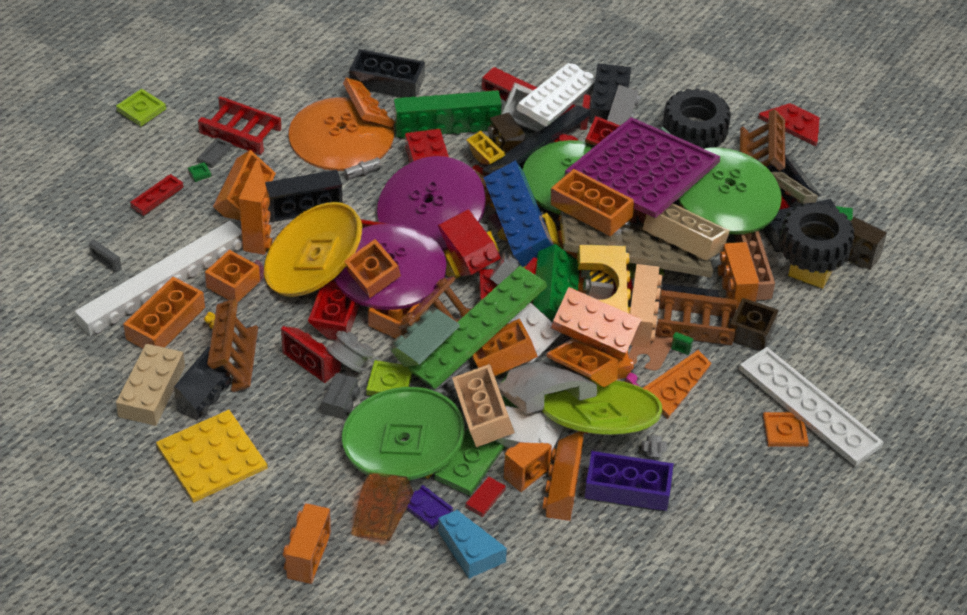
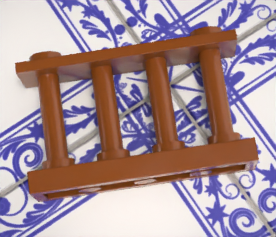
M775 109L769 112L768 123L749 133L744 127L740 128V152L756 160L769 154L768 159L760 163L765 167L775 166L779 171L785 168V119ZM769 130L768 135L753 142L755 137ZM769 142L768 147L753 154V150Z
M452 276L447 279L443 277L436 283L437 287L412 312L407 313L402 318L403 322L398 328L401 330L411 326L432 303L438 310L456 322L464 317L472 308L465 307L449 287L455 280V277ZM443 292L459 311L460 316L457 319L453 318L438 297Z
M661 290L659 308L664 309V318L657 321L656 335L673 337L675 332L694 338L693 340L733 345L735 329L729 328V318H733L736 312L737 300ZM672 310L683 311V322L671 321ZM691 313L703 314L702 325L690 323ZM710 315L722 317L721 327L709 326Z
M234 299L217 304L208 365L211 369L223 366L233 377L232 392L249 388L251 385L258 334L257 325L246 328L236 317L238 303ZM234 327L239 331V336L234 332ZM232 342L237 346V352L232 347ZM230 357L235 361V367L229 361Z

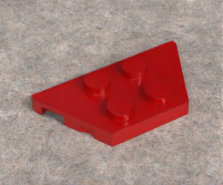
M792 103L759 113L758 118L768 123L769 112L775 109L785 119V132L815 147L817 146L820 117Z

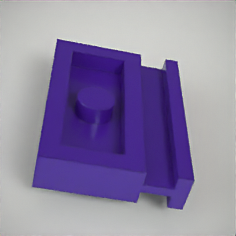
M423 484L418 491L415 490L402 502L403 508L432 530L438 525L439 517L453 512L452 506Z

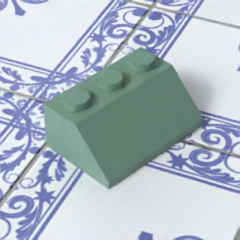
M428 309L420 315L421 319L417 323L414 322L406 329L408 331L406 334L398 336L393 341L394 345L389 350L403 367L420 365L460 326L458 322L438 309L431 311Z

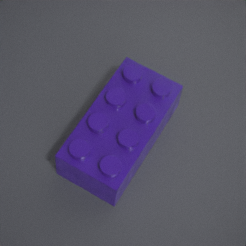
M591 451L585 499L667 511L674 463Z

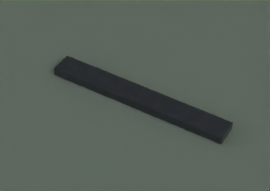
M576 105L547 127L545 126L507 152L505 156L482 169V174L487 176L515 160L518 165L521 164L536 150L550 144L560 135H563L591 115L590 109Z

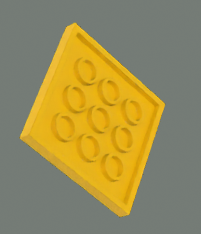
M230 410L156 442L157 448L193 503L268 469L267 463Z

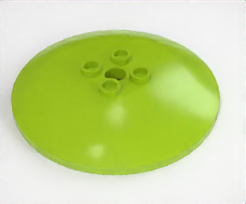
M616 380L606 387L596 384L597 396L578 400L566 390L545 394L542 410L552 421L574 430L594 434H625L641 431L657 423L662 415V404L650 391L631 383Z

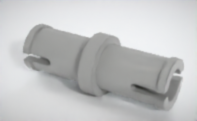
M376 157L366 162L361 161L358 165L345 168L344 172L349 180L362 174L363 176L367 175V172L381 168L382 165L379 164L381 162Z

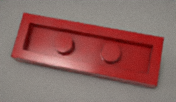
M169 174L130 202L131 208L144 216L184 188L183 182Z

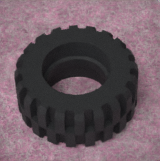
M690 88L685 91L681 90L669 98L665 104L662 125L671 135L703 149L713 148V146L718 147L728 136L731 111L726 101L722 97L719 98L718 94L710 93L709 90L703 91L698 88L691 90ZM688 118H699L705 121H694Z
M807 203L803 204L802 207H795L784 218L779 238V247L786 260L789 259L793 266L797 265L799 269L803 271L806 269L812 273L815 271L825 273L827 270L830 272L835 270L836 267H841L848 260L855 232L851 221L847 219L844 213H840L839 209L835 207L830 208L826 204L819 205V203H813V205H809ZM806 235H817L825 238L826 241L814 240Z

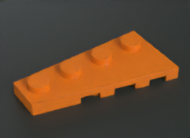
M345 78L343 84L361 119L366 122L372 121L393 127L395 123L393 118H388L387 111L378 107L379 102L370 97L371 93L360 81Z
M697 350L642 389L650 391L660 400L662 414L669 419L710 368L711 362Z

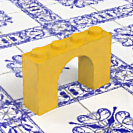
M579 245L577 251L578 270L603 271L609 274L615 281L616 293L608 299L599 301L630 314L631 307H628V300H630L631 292L630 289H627V282L630 281V271L626 270V264H629V253H626V246Z

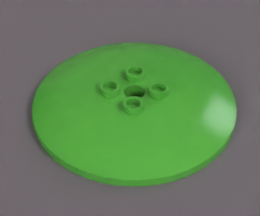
M559 141L545 145L532 153L524 164L523 172L536 203L551 212L560 214L561 210L551 205V188L565 177L566 169L595 147V145L585 141Z
M705 148V150L719 155L720 163L677 199L679 205L700 217L730 230L729 234L752 233L769 225L776 217L781 205V191L773 174L762 163L745 153L727 148Z
M421 387L388 389L367 398L350 413L343 427V448L349 461L358 470L371 477L387 481L418 479L438 471L455 457L464 440V420L458 407L441 393ZM402 438H409L407 441H400Z

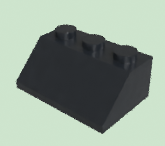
M785 154L784 169L779 171L775 166L770 165L767 167L770 172H783L817 196L820 195L794 159ZM780 188L781 195L790 207L803 205L794 196L787 195L785 190Z
M210 347L206 348L174 386L177 412L197 421L202 415L205 416L207 414L209 406L216 402L223 389H227L231 384L230 373L223 366L211 369L208 365Z

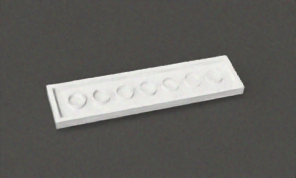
M568 63L519 102L516 109L547 127L594 86L595 78L591 73L580 70L577 65Z
M768 347L740 364L739 370L785 409L792 412L797 419L802 420L809 429L854 466H857L882 448L884 442Z

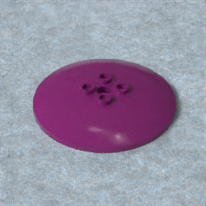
M444 156L422 158L402 167L385 184L378 200V221L416 228L432 237L441 249L445 251L448 248L437 225L467 209L480 222L486 202L484 187L477 173L462 161ZM427 198H434L432 202L425 203Z
M400 224L372 225L362 228V235L356 252L376 239L398 265L401 276L371 298L367 296L347 272L346 267L334 278V281L344 295L358 304L382 310L403 309L421 303L437 287L436 283L445 277L446 259L439 244L428 234L416 228Z

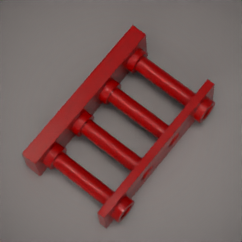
M222 96L218 97L219 111L213 118L209 120L201 117L198 120L199 133L214 139H222L233 146L247 151L251 150L258 155L264 152L263 139L272 129L279 132L282 130L280 117ZM225 113L234 115L226 125L218 123ZM241 118L248 120L249 122L241 131L233 128ZM256 124L265 126L257 136L248 134Z

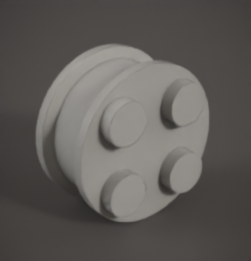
M338 331L336 333V340L332 345L327 346V350L346 366L362 373L364 371L363 366L368 358L372 359L374 356L372 353L373 348L357 341L358 337L351 332Z

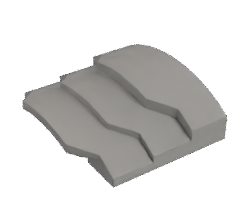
M533 362L515 367L509 371L506 380L498 385L500 393L526 414L543 410L545 394L566 390L578 400L597 396V385L591 380L547 362Z

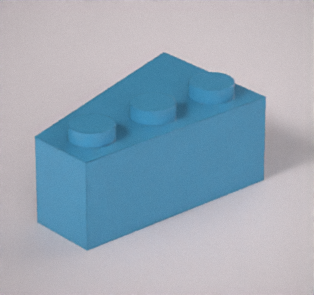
M456 510L439 517L438 532L468 579L506 562L507 548L461 512Z

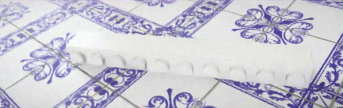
M231 221L226 222L75 311L77 324L89 336L100 333L105 327L112 323H117L122 317L132 314L137 308L141 307L173 276L184 281L194 277L201 270L211 267L228 250L235 251L243 247L242 230Z

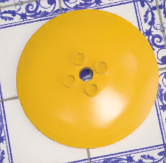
M330 202L310 208L293 219L279 233L267 253L264 264V276L270 288L280 295L294 297L311 293L334 279L346 267L344 261L355 254L360 243L362 223L357 212L347 204Z

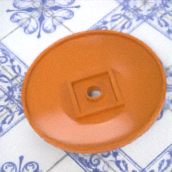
M347 97L324 99L308 105L294 117L289 127V142L296 155L310 165L331 171H344L345 168L358 165L361 161L366 162L376 157L380 160L390 150L394 140V127L362 120L353 101Z

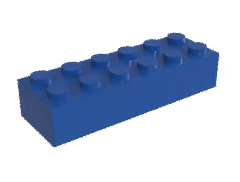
M515 160L484 177V181L513 255L520 265L525 267L533 257H538V251L554 244L527 178Z

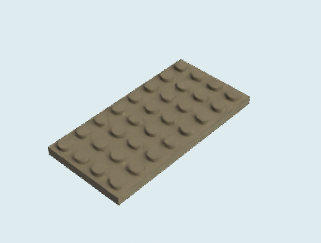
M563 211L560 212L563 250L577 253L579 245L626 246V253H629V263L657 266L661 269L712 277L713 268L710 259L701 260L690 252L682 251L680 247L674 244H668L659 237L651 236L647 231L643 230L644 223L636 224L627 221L612 236H609Z

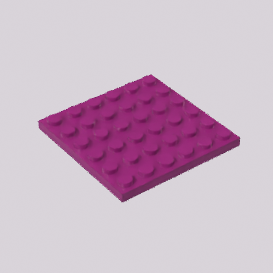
M630 117L566 169L565 176L575 169L634 199V209L656 218L720 163V156Z

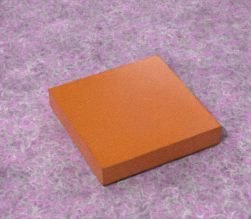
M763 412L768 447H808L806 426L792 412Z

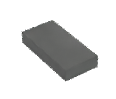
M216 138L200 154L197 162H205L207 167L213 168L232 148V144Z
M94 239L89 242L90 255L115 273L122 269L118 255Z

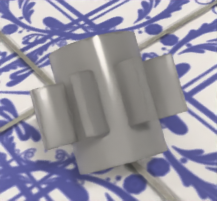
M647 435V440L641 443V450L646 451V456L661 457L662 451L667 452V442L662 441V436Z

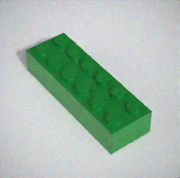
M499 91L394 98L396 138H405V133L440 129L442 135L488 131L490 118L501 115L502 103Z

